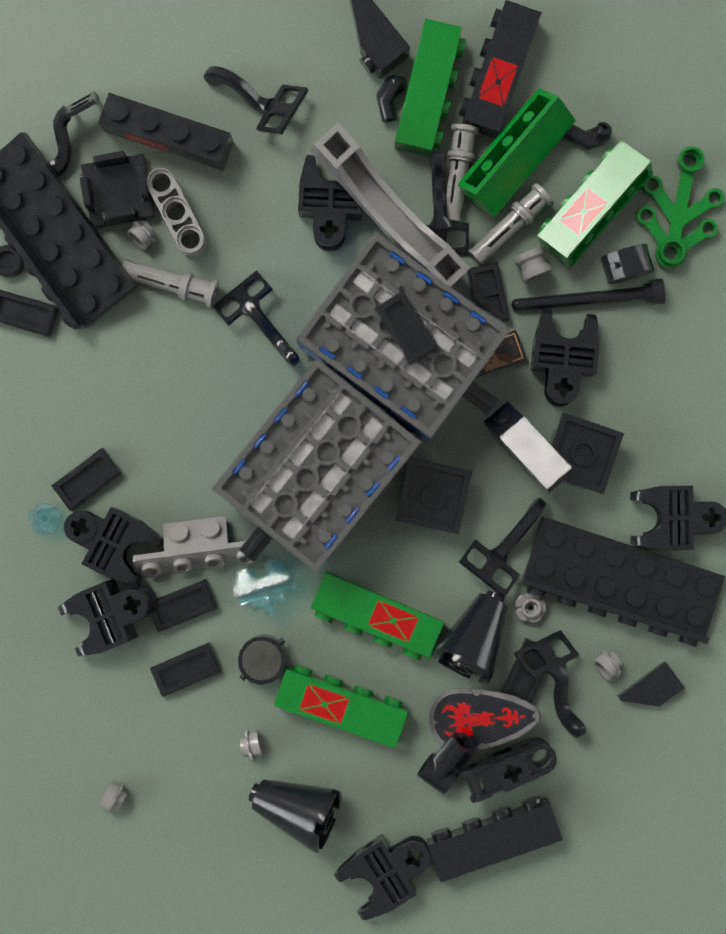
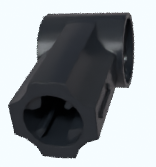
M454 731L436 754L434 752L430 754L418 771L417 776L444 795L456 780L460 769L475 753L477 747L474 745L472 738L464 732L458 733Z

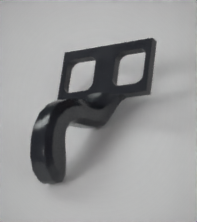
M210 66L203 75L204 80L209 85L220 86L225 84L231 87L249 105L262 113L263 117L256 127L257 131L282 135L309 91L307 87L282 84L274 98H264L242 77L229 69ZM286 92H299L292 103L280 102ZM272 116H285L278 127H265Z
M95 91L68 105L67 108L63 105L54 117L53 130L58 153L54 159L47 160V162L58 177L67 169L71 160L72 150L67 124L72 116L96 104L97 94Z
M442 151L433 152L431 172L434 214L430 224L426 226L446 243L449 231H464L466 233L465 246L453 247L452 249L457 254H469V223L451 224L447 218L445 156Z
M256 270L215 303L213 307L228 326L242 315L250 317L286 362L294 367L300 362L298 354L286 342L260 308V300L273 289ZM255 280H261L265 285L264 288L255 296H249L245 291L246 288ZM232 299H235L240 304L239 309L228 317L224 316L221 308Z
M540 497L535 499L523 517L496 548L489 550L475 539L459 563L503 598L506 597L520 576L518 572L507 564V556L540 517L545 509L546 502ZM473 548L480 551L487 558L486 563L481 569L474 566L467 559L468 554ZM498 568L504 570L512 578L511 583L506 589L498 585L492 578Z
M559 630L516 651L514 655L532 679L545 673L553 677L555 681L553 691L554 705L561 724L575 738L585 735V724L572 712L568 702L569 678L566 663L577 658L579 654L563 632ZM560 639L570 650V653L561 658L557 657L548 643ZM534 651L538 653L545 666L532 670L523 659V655Z

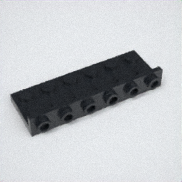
M25 132L19 133L0 150V228L5 234L4 239L13 250L17 251L24 260L23 266L32 276H35L42 285L41 290L45 297L54 302L61 311L60 317L63 322L74 330L87 328L138 286L29 135Z
M542 517L521 583L528 585L526 592L544 598L546 592L558 595L557 602L575 607L576 603L580 602L589 605L587 612L606 617L607 612L619 615L618 622L636 627L637 622L650 625L648 632L667 637L668 632L680 635L679 642L697 647L698 642L708 644L709 638L706 635L725 576Z

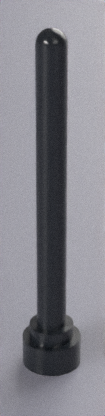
M651 279L649 283H643V287L518 298L512 301L511 307L515 311L642 299H644V302H650L651 305L665 304V285L663 279Z

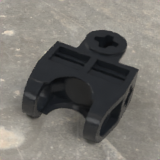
M307 154L299 183V217L314 218L313 234L315 243L324 251H335L345 241L346 219L362 220V208L337 180L329 181L324 179L319 173L318 166H316V157ZM327 227H333L332 239L326 238L324 232L327 231Z
M543 309L533 339L530 370L546 372L544 395L547 401L554 406H565L577 397L581 376L593 377L597 374L600 339L596 315L586 314L583 330H580L579 335L575 338H565L557 332L555 323L552 322V310ZM560 382H564V388L569 389L563 396H560L558 390H554V387Z
M658 486L630 492V501H643V504L651 506L657 514V522L650 531L643 532V535L630 536L632 545L659 550H694V534H715L722 531L726 526V509L717 502H694L693 486ZM708 511L710 514H715L716 517L715 521H710L709 524L702 519L703 514H708Z
M115 506L110 507L105 519L89 511H77L70 514L64 523V532L67 538L88 549L81 563L82 565L110 579L136 586L141 585L144 577L134 572V568L128 563V548L135 542H149L158 547L163 542V537L146 523ZM87 520L85 526L89 528V532H83L79 535V528L75 526L76 522Z
M110 579L75 594L62 603L58 610L61 616L70 613V615L79 614L86 618L89 623L90 632L88 637L82 641L83 645L74 648L77 656L81 657L102 653L138 638L133 622L151 615L157 607L158 600L154 590L148 586H135L120 592L116 581ZM139 599L141 605L135 607L133 601Z
M531 737L490 754L488 759L474 762L462 768L458 773L460 777L465 778L471 792L469 797L471 803H476L488 799L502 790L508 792L550 773L556 766L557 756L546 740L540 737ZM546 750L545 756L538 761L532 760L533 754L536 751ZM550 758H551L550 763H549L546 767H543L545 764H547V763L549 762V760H550ZM512 764L513 770L507 772L506 765ZM477 772H478V774H479V776H480V779H481V781H482V783H483V786H484L483 789H481L480 784H479V782H478V780H477V777H476V775H475V773H477Z
M381 834L357 849L334 872L338 882L348 878L351 880L363 878L373 886L374 891L368 897L369 901L357 910L362 920H369L388 913L416 896V887L411 879L424 872L429 866L430 851L428 844L422 837L411 835L390 847ZM412 849L415 853L419 852L420 859L408 858V850Z

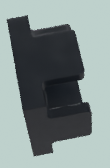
M124 151L93 156V163L81 164L82 175H79L83 202L89 212L90 221L95 228L155 218L152 196L146 184L148 173L143 154L127 156Z
M564 412L561 413L557 428L553 430L549 444L574 470L562 483L604 494L624 433Z
M409 457L395 521L459 534L472 471Z

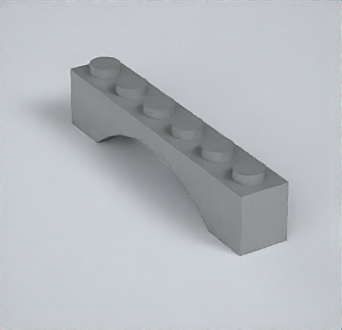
M338 122L309 149L391 241L407 256L450 287L470 269L449 244L427 227L401 201L376 171L361 147Z

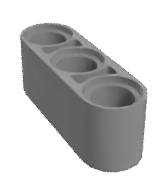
M166 168L152 170L147 177L146 184L173 239L185 256L190 258L200 257L207 248V240L174 175ZM164 178L171 181L170 187L166 191L158 192L155 190V185L160 179ZM180 206L185 208V214L181 219L172 220L169 218V213L174 207ZM195 234L200 238L198 245L191 249L184 247V239L188 235Z

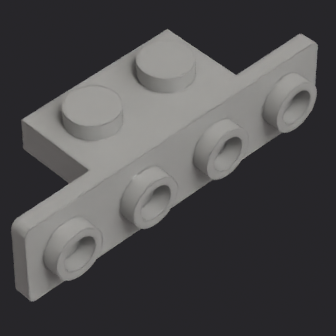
M226 516L163 524L164 552L133 556V564L137 574L146 577H156L162 573L170 572L187 573L192 569L200 568L218 569L230 564L240 563L248 565L254 563L239 550L245 541L229 543ZM263 551L255 561L264 559Z

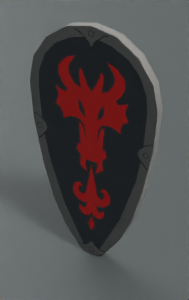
M455 688L445 691L435 699L430 709L429 725L433 736L440 745H443L454 731L458 733L464 732L472 738L474 745L477 747L475 751L522 736L540 721L541 713L538 708L514 695L476 688Z

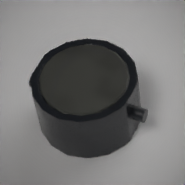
M647 244L626 247L601 257L608 284L628 281L654 271Z
M266 634L256 635L247 640L240 649L238 656L239 670L242 673L239 677L243 681L247 679L252 683L260 685L269 684L278 679L286 667L287 654L283 646L286 641L282 637L278 640L276 637Z

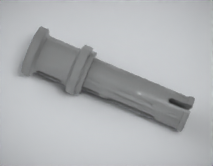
M467 124L451 125V131L454 133L451 150L447 152L448 161L451 163L446 188V212L450 223H462L461 218L465 194L457 184L469 171V165L473 164L476 157L473 154L475 135L479 134L480 129Z
M534 183L532 190L520 202L515 201L512 204L511 212L472 249L468 250L469 254L478 264L483 265L524 225L531 226L535 222L534 218L547 206L551 207L554 204L551 196L539 184Z
M130 259L124 261L123 267L135 282L176 293L184 301L189 298L206 303V307L212 308L219 290L218 280L214 279L210 282L196 278L190 272L180 275L131 261Z

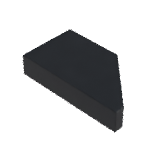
M498 262L470 268L467 271L472 300L504 322L509 321L510 317Z
M663 661L618 694L617 697L621 701L660 707L685 687L669 665Z

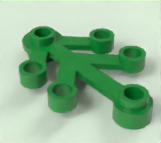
M695 146L684 148L677 157V165L681 173L674 204L662 188V180L658 176L652 175L648 179V181L656 182L657 190H649L647 182L642 186L644 194L653 197L670 223L667 236L656 221V212L652 207H641L635 216L636 222L640 226L646 227L656 242V261L666 269H675L681 266L686 260L689 248L703 239H711L718 232L717 223L712 219H705L698 225L697 230L681 239L685 224L709 209L718 208L724 202L723 192L720 189L713 188L701 200L687 208L694 173L703 166L705 161L704 153ZM684 158H693L694 166H687L684 163ZM710 194L718 196L719 202L717 204L709 201ZM641 212H649L651 220L648 222L641 219ZM704 224L712 227V234L707 235L703 232L702 227ZM667 248L675 251L674 259L666 257L665 250Z

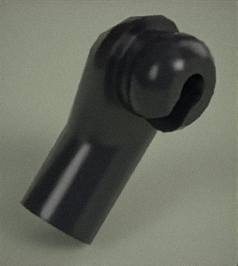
M388 76L376 94L382 122H390L397 119L393 100L397 94H401L407 87L406 80L402 76Z
M600 122L597 127L585 131L573 124L563 137L583 149L590 150L605 145L610 140L612 127L606 122Z

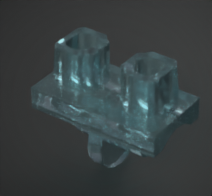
M280 558L267 561L264 564L267 577L256 580L252 568L236 571L237 586L233 587L235 597L238 598L241 605L252 602L254 610L266 607L269 615L275 614L274 604L285 601L282 592L295 588L289 570L286 571Z

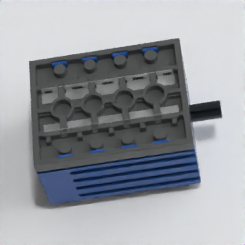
M375 232L296 340L301 350L313 359L320 360L358 392L428 442L461 396L486 415L494 408L499 399L473 380L510 330ZM402 290L439 346L438 349L411 366L374 310L377 306Z
M316 359L212 489L257 525V528L239 549L245 556L254 562L274 538L313 571L317 572L421 441L320 360Z

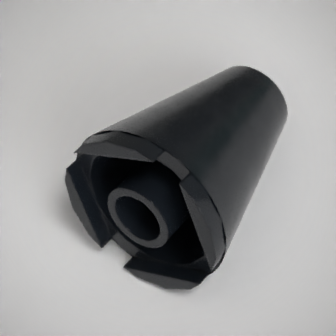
M487 591L486 594L479 593L434 648L432 657H440L438 662L441 665L470 679L472 674L481 676L478 681L479 683L489 684L493 677L508 609L507 605L503 603L504 598L492 591Z
M263 779L260 784L255 783L249 795V801L252 802V810L316 853H319V849L325 846L336 821L333 818V807L339 809L342 798L341 791L333 788Z

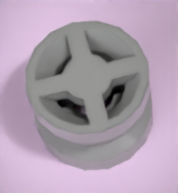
M543 246L524 252L513 259L515 264L521 268L523 283L552 271L551 265L546 263L543 257L545 254Z

